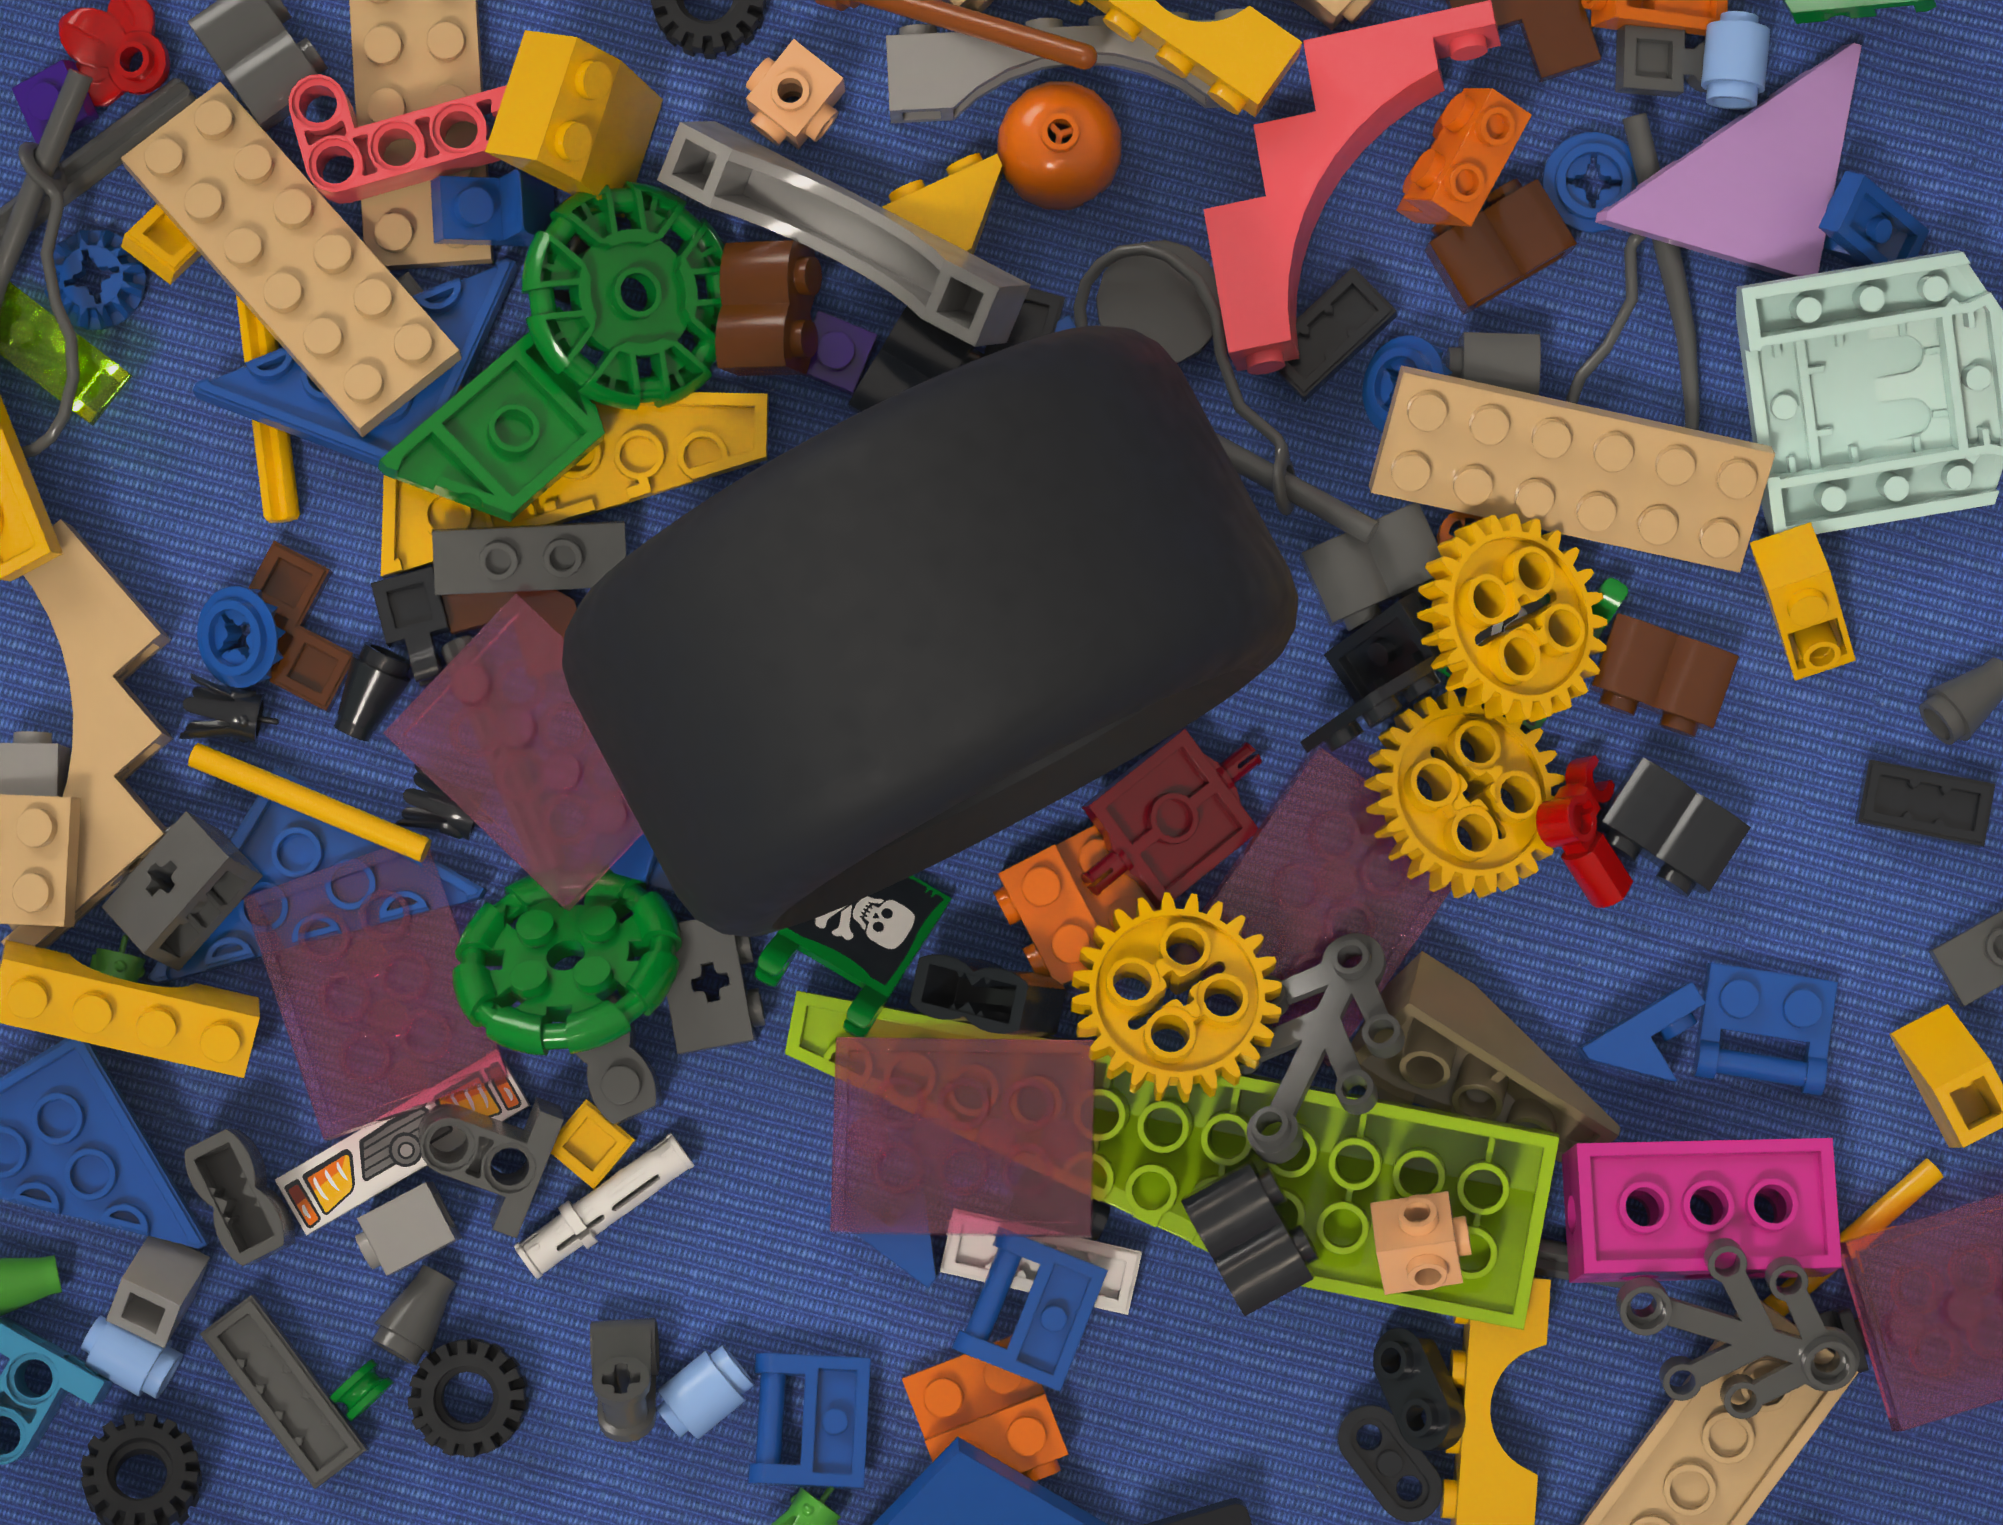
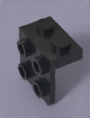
M1415 592L1397 601L1324 654L1355 704L1303 739L1300 743L1306 753L1323 743H1326L1332 753L1364 732L1358 723L1364 719L1370 729L1403 709L1397 698L1401 694L1404 695L1409 703L1441 682L1435 673L1436 670H1433L1431 667L1434 659L1441 654L1438 646L1422 645L1421 642L1423 637L1434 631L1432 623L1417 618V612L1423 611L1425 608Z

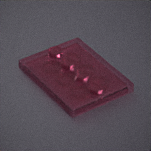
M515 594L383 734L564 909L570 911L643 834V831L569 692L562 668L564 638L522 597Z
M1316 747L1309 754L1201 912L1207 914L1211 907L1217 901L1223 903L1220 921L1228 924L1234 918L1243 915L1246 919L1240 936L1246 939L1253 935L1262 934L1264 937L1262 947L1255 956L1256 958L1275 957L1277 961L1275 969L1269 975L1275 976L1281 981L1321 964L1325 950L1337 938L1351 933L1368 935L1380 944L1386 957V970L1380 984L1377 986L1381 993L1450 893L1451 882L1446 887L1432 892L1429 890L1430 872L1426 871L1413 879H1409L1407 873L1412 860L1407 855L1393 861L1388 858L1397 842L1393 836L1376 838L1374 833L1386 823L1384 815H1374L1366 811V807L1381 799L1380 793L1365 787L1364 781L1366 779L1321 747ZM1179 943L1170 956L1182 965H1190L1201 958L1199 952L1192 945L1186 943ZM1362 956L1348 959L1342 967L1353 968L1361 962ZM1216 964L1205 971L1201 978L1205 980L1212 975L1222 973L1224 968L1222 965ZM1325 991L1290 1004L1287 1011L1279 1018L1278 1023L1267 1025L1274 1028L1316 1010ZM1354 997L1342 1019L1349 1038L1363 1019V1015ZM1275 999L1266 1002L1272 1003ZM1326 1053L1322 1063L1330 1067L1331 1062Z
M431 846L424 861L421 862L422 867L402 854L383 848L243 898L321 1134L326 1141L509 1077L499 1044L489 1040L486 1036L485 1027L473 1026L463 1014L457 1002L453 988L452 971L460 964V961L455 957V950L461 933L442 879L436 868ZM367 868L372 869L376 877V891L364 899L359 909L345 910L337 907L329 900L325 891V884L332 882V890L337 899L344 903L360 901L366 895L369 888V879L363 870ZM411 891L420 895L427 902L430 911L411 915L409 905L417 902L411 898H403L397 892ZM387 897L396 899L390 905L388 911L402 907L404 917L380 923L379 911L382 903ZM287 898V916L284 922L273 930L271 924L281 914V900ZM308 916L299 928L298 941L292 943V933L295 926L301 919ZM324 918L336 921L342 932L339 934L336 931L306 939L307 932L330 926L324 921H319V919Z
M836 1037L830 1232L833 1234L1092 1238L1096 1060L1091 1061L1088 1054L1094 1040Z
M2003 1193L1840 1242L1842 1265L1892 1431H1905L2003 1400Z

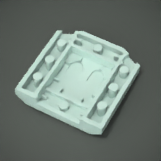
M1954 250L1737 286L1736 321L1752 440L1754 443L1771 446L1775 452L1761 501L1770 536L1811 522L1815 534L1995 504L1999 494V490L1996 488L2003 470V310L1992 293L1985 289L1969 265L1971 263L1964 252Z

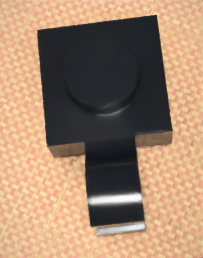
M433 567L371 583L388 647L406 644L416 682H419L420 687L446 681L433 636L447 633L451 630L442 596L435 595Z

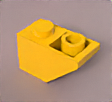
M980 153L971 154L949 165L946 168L948 176L925 186L923 180H916L899 187L888 195L891 203L882 206V208L974 255L1002 179V163L997 154L984 160Z
M1811 522L1750 542L1762 587L1794 680L1796 681L1856 661L1832 575Z
M1948 1004L1889 1033L1949 1148H1964L2003 1128V1083L1991 1060Z

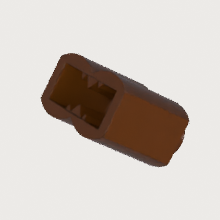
M1518 178L1491 192L1486 199L1490 207L1478 213L1471 227L1435 225L1431 229L1436 238L1428 243L1424 251L1463 315L1477 309L1516 284L1571 253L1577 245V242L1538 179L1522 186Z
M795 240L729 242L725 244L720 265V296L722 306L717 320L715 338L716 360L719 369L737 376L807 374L810 360L815 355L818 347V332L816 325L811 319L810 311L813 306L814 297L819 292L822 284V269L818 259L815 257L814 249Z
M1617 613L1613 618L1605 641L1606 651L1601 652L1597 663L1600 672L1592 677L1589 689L1601 694L1598 704L1629 716L1635 715L1637 707L1650 710L1662 715L1659 726L1695 738L1698 728L1706 731L1712 730L1739 656L1710 644L1678 635L1642 620Z

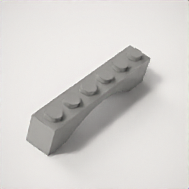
M1243 9L1221 10L1214 14L1215 19L1193 21H1218L1231 17ZM1171 12L1178 17L1189 20L1188 13ZM1105 15L1089 18L1088 26L1063 27V20L1057 18H1038L1025 22V26L1093 46L1098 55L1094 66H1113L1145 74L1182 91L1204 108H1221L1207 94L1211 88L1209 85L1189 73L1187 78H1181L1169 71L1155 58L1158 52L1157 49L1138 36L1134 42L1120 37L1103 22L1102 19ZM912 24L899 28V35H886L891 123L953 121L978 99L1009 81L1040 70L1069 65L958 32L937 33V27L934 25Z
M716 121L680 122L657 179L659 182L709 208L774 231L840 262L890 292L921 319L974 347L1007 343L1031 284Z

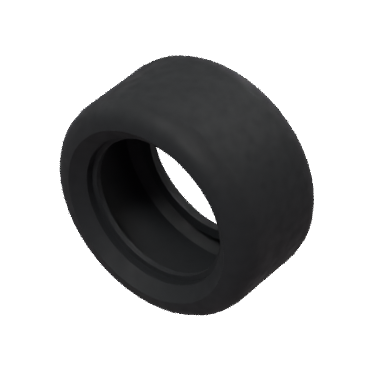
M1100 325L1082 326L1016 344L911 387L819 433L716 493L634 550L590 589L582 599L565 631L562 668L569 692L679 900L695 919L722 934L756 937L815 919L929 868L1069 795L1187 726L1235 694L1278 659L1295 630L1298 594L1288 565L1177 363L1157 341L1134 329Z

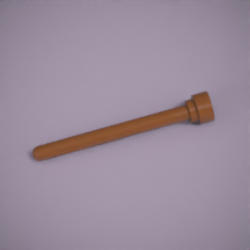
M815 0L819 5L839 11H844L848 7L857 8L860 4L1079 69L1086 70L1092 68L1098 58L1096 49L1089 44L940 0Z

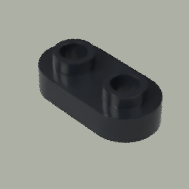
M1395 1328L1384 1333L1374 1349L1373 1367L1403 1438L1410 1446L1417 1450L1440 1451L1451 1448L1459 1441L1463 1434L1466 1420L1465 1409L1434 1339L1427 1332L1416 1328ZM1399 1355L1401 1356V1365H1400V1366H1399ZM1423 1410L1426 1413V1424H1424L1421 1417Z
M1373 1404L1359 1405L1349 1410L1342 1417L1336 1434L1337 1445L1343 1457L1381 1506L1392 1517L1404 1522H1417L1429 1517L1439 1506L1443 1492L1442 1481L1436 1469L1421 1450L1413 1448L1405 1441L1394 1416L1389 1411ZM1368 1424L1375 1425L1380 1431L1379 1443L1370 1449L1362 1448L1357 1442L1358 1430ZM1405 1476H1414L1420 1483L1418 1495L1410 1500L1400 1498L1396 1490L1397 1483Z

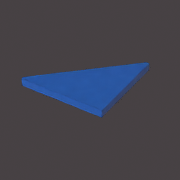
M508 258L496 262V266L463 280H460V277L412 296L459 349L462 359L363 438L284 348L245 362V367L209 381V378L196 382L192 391L199 400L378 467L379 460L465 387L518 270L516 261Z
M277 766L272 771L273 774L317 791ZM258 795L231 842L263 875L262 878L179 971L158 961L148 978L160 984L481 900L484 898L487 890L428 855L423 862L416 861Z
M66 1038L0 1078V1199L95 1222L108 1227L184 1244L197 1249L210 1244L93 1044Z
M957 1437L872 1525L1108 1524Z

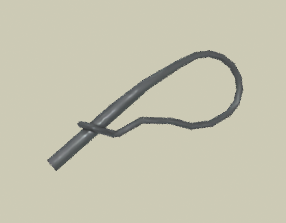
M71 68L68 70L39 144L26 141L19 146L18 156L27 174L12 208L0 243L1 310L9 282L47 194L51 199V209L40 256L50 306L65 340L67 378L57 416L44 435L32 444L21 447L25 458L39 455L58 439L70 419L80 379L77 335L62 303L53 258L64 210L63 192L67 189L68 184L65 171L60 164V159L93 81L92 77Z
M1647 113L1622 119L1638 185L1660 170ZM1632 233L1628 237L1624 248L1626 299L1603 343L1575 373L1565 400L1567 402L1578 403L1586 379L1611 352L1638 302L1636 251L1637 246L1646 238L1644 236ZM1652 239L1676 334L1685 407V428L1699 430L1700 400L1697 339L1683 258L1679 246Z
M1146 242L1119 245L1097 258L1079 283L1073 306L1076 328L1088 326L1086 305L1091 286L1106 267L1124 257L1141 255L1168 263L1193 284L1211 317L1215 357L1235 412L1275 446V461L1273 464L1216 433L1237 473L1273 492L1276 506L1281 514L1285 516L1290 515L1295 505L1368 544L1378 529L1379 521L1296 477L1288 445L1282 434L1245 404L1227 356L1221 310L1203 276L1173 251Z

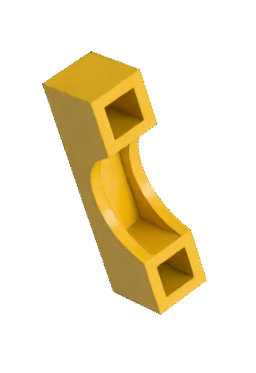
M1069 0V1L1072 2V3H1074V4H1076V5L1081 6L1085 0ZM1086 0L1106 14L1102 20L1113 32L1130 42H1134L1137 36L1158 50L1155 58L1165 68L1181 78H1187L1189 73L1202 80L1211 87L1207 92L1210 98L1235 115H1239L1243 109L1253 117L1257 116L1299 57L1302 41L1251 6L1222 20L1196 22L1172 14L1156 0Z
M10 940L5 941L0 961L1 1024L236 1077H245L260 1019L259 997L198 983L185 987H162L141 984L94 970L80 963L67 953Z
M1533 1277L1524 1330L1453 1316L1454 1324H1464L1462 1350L1452 1349L1449 1374L1456 1389H1460L1459 1396L1465 1409L1466 1420L1465 1428L1459 1441L1451 1448L1445 1450V1453L1455 1454L1453 1480L1443 1479V1492L1440 1501V1517L1451 1519L1450 1525H1535L1538 1475L1516 1463L1503 1450L1492 1427L1490 1406L1495 1385L1506 1367L1520 1355L1547 1345L1550 1279Z

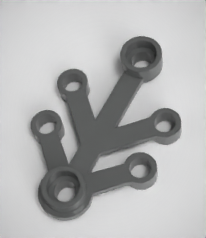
M1351 933L1337 938L1325 950L1321 964L1281 981L1271 975L1263 978L1282 982L1280 996L1272 1002V1004L1282 1009L1280 1017L1287 1011L1290 1004L1325 991L1316 1010L1270 1029L1274 1033L1270 1047L1252 1044L1261 1056L1259 1064L1255 1069L1237 1062L1241 1075H1248L1256 1071L1262 1062L1298 1047L1271 1105L1259 1109L1251 1117L1247 1126L1249 1143L1256 1155L1267 1163L1280 1164L1287 1162L1300 1151L1303 1144V1131L1295 1117L1326 1053L1338 1079L1335 1085V1093L1343 1109L1350 1114L1361 1115L1369 1112L1376 1105L1378 1090L1371 1076L1361 1069L1342 1023V1019L1353 997L1365 1020L1362 1028V1037L1372 1055L1383 1059L1391 1058L1397 1055L1404 1046V1032L1397 1019L1388 1014L1377 988L1386 970V957L1380 944L1368 935ZM1362 956V960L1357 966L1353 968L1342 967L1348 959ZM1383 1029L1394 1031L1392 1037L1386 1042L1376 1043L1373 1041L1375 1035ZM1357 1085L1367 1087L1362 1097L1358 1099L1346 1098L1348 1091L1352 1087ZM1282 1123L1280 1130L1276 1134L1271 1136L1262 1135V1131L1270 1124Z
M1719 1238L1711 1242L1705 1250L1704 1262L1711 1276L1715 1280L1722 1282L1739 1318L1669 1297L1662 1284L1649 1277L1631 1279L1621 1287L1617 1294L1616 1308L1624 1326L1634 1334L1642 1336L1653 1335L1668 1325L1726 1343L1693 1360L1685 1356H1674L1663 1363L1660 1368L1659 1379L1666 1394L1674 1400H1689L1698 1394L1702 1386L1766 1355L1787 1361L1755 1380L1745 1374H1736L1724 1381L1720 1389V1398L1725 1409L1735 1418L1747 1419L1756 1415L1763 1404L1805 1384L1819 1391L1838 1390L1847 1385L1858 1370L1860 1357L1854 1340L1842 1329L1824 1326L1807 1291L1808 1276L1800 1262L1792 1257L1784 1256L1773 1260L1765 1271V1280L1772 1294L1777 1299L1786 1302L1800 1336L1773 1328L1746 1273V1256L1740 1245L1729 1238ZM1725 1252L1736 1254V1260L1731 1267L1720 1269L1714 1266L1715 1260L1720 1254ZM1788 1270L1797 1273V1279L1791 1286L1779 1287L1776 1285V1280L1781 1273ZM1649 1293L1653 1296L1652 1302L1648 1307L1644 1309H1634L1631 1307V1301L1636 1295ZM1826 1348L1835 1350V1356L1829 1363L1817 1364L1814 1362L1815 1355L1819 1351ZM1685 1370L1692 1373L1689 1382L1685 1385L1673 1386L1670 1384V1378L1677 1371ZM1749 1389L1752 1391V1396L1746 1403L1737 1405L1731 1402V1397L1737 1390Z

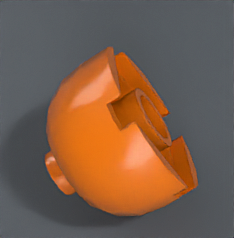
M1048 81L1027 89L1008 107L998 129L997 155L1002 163V173H1004L1006 180L1014 187V191L1023 200L1046 210H1072L1084 205V202L1094 199L1100 192H1104L1111 185L1121 163L1122 132L1113 110L1095 91L1075 82ZM1049 136L1056 137L1055 143L1050 140ZM1069 137V141L1062 144V139Z

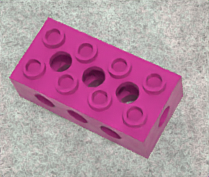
M1833 1138L1577 1143L1562 1154L1569 1283L1628 1282L1637 1277H1649L1657 1281L1715 1280L1705 1265L1704 1253L1707 1246L1719 1238H1729L1740 1245L1747 1259L1746 1273L1749 1279L1765 1278V1271L1768 1265L1776 1258L1784 1256L1792 1257L1799 1261L1808 1277H1824L1842 1268ZM1756 1195L1765 1198L1772 1205L1774 1210L1773 1223L1764 1221L1757 1214L1754 1207ZM1691 1197H1697L1708 1205L1711 1212L1709 1225L1699 1222L1693 1216L1690 1209ZM1627 1198L1635 1199L1645 1207L1648 1215L1646 1226H1640L1629 1218L1626 1211ZM1732 1252L1720 1254L1715 1260L1714 1266L1720 1269L1731 1267L1736 1260V1254ZM1788 1270L1781 1273L1778 1278H1797V1273Z

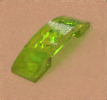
M9 282L0 310V355L61 401L67 378L65 340L54 315ZM76 333L80 379L72 410L93 426L131 379L132 375Z

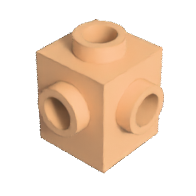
M793 39L776 61L767 57L755 69L747 81L746 88L751 92L746 97L749 111L755 115L751 119L750 124L761 135L777 146H780L784 139L798 150L808 137L817 142L828 131L838 116L839 112L833 106L846 91L844 78ZM791 96L800 97L798 101L793 103L784 102Z
M1448 1191L1425 1195L1418 1194L1406 1198L1370 1203L1376 1254L1385 1295L1414 1290H1431L1441 1286L1463 1283L1460 1256L1472 1255L1466 1216L1453 1217Z

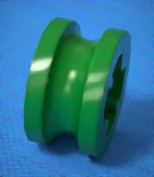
M373 1359L357 1370L329 1397L335 1404L342 1402L347 1406L348 1412L346 1416L351 1422L394 1384L389 1377L381 1378L377 1375L376 1367L378 1364Z

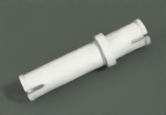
M671 1132L654 1147L626 1167L620 1169L573 1205L568 1200L559 1206L560 1214L522 1242L514 1245L516 1252L536 1279L541 1278L545 1272L584 1245L587 1249L598 1242L595 1237L636 1206L642 1204L683 1172L694 1167L693 1162Z

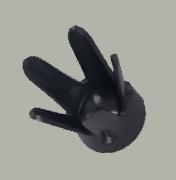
M191 673L193 681L207 688L194 687L192 691L194 697L186 698L183 701V708L190 713L217 720L191 722L187 725L186 731L180 734L179 739L233 737L238 738L242 743L251 742L256 744L262 723L279 724L278 719L263 716L264 694H257L256 691L239 688L230 690Z
M415 762L414 767L419 773L414 774V782L425 791L409 788L403 792L405 802L416 807L405 808L401 814L404 819L398 820L395 823L396 825L401 827L438 829L442 834L457 839L464 838L469 841L477 820L490 825L495 824L494 819L479 814L484 798L483 792H477L473 788H459Z

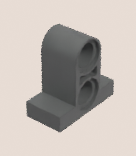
M536 1097L526 1125L522 1129L459 1105L447 1103L437 1105L427 1111L420 1121L418 1136L422 1158L429 1168L440 1174L498 1194L490 1212L492 1230L517 1238L563 1124L562 1109L558 1104ZM454 1126L465 1133L466 1139L462 1146L454 1151H440L430 1142L434 1132L441 1127ZM506 1148L518 1149L526 1156V1161L519 1170L507 1174L500 1173L492 1167L491 1161L496 1153Z

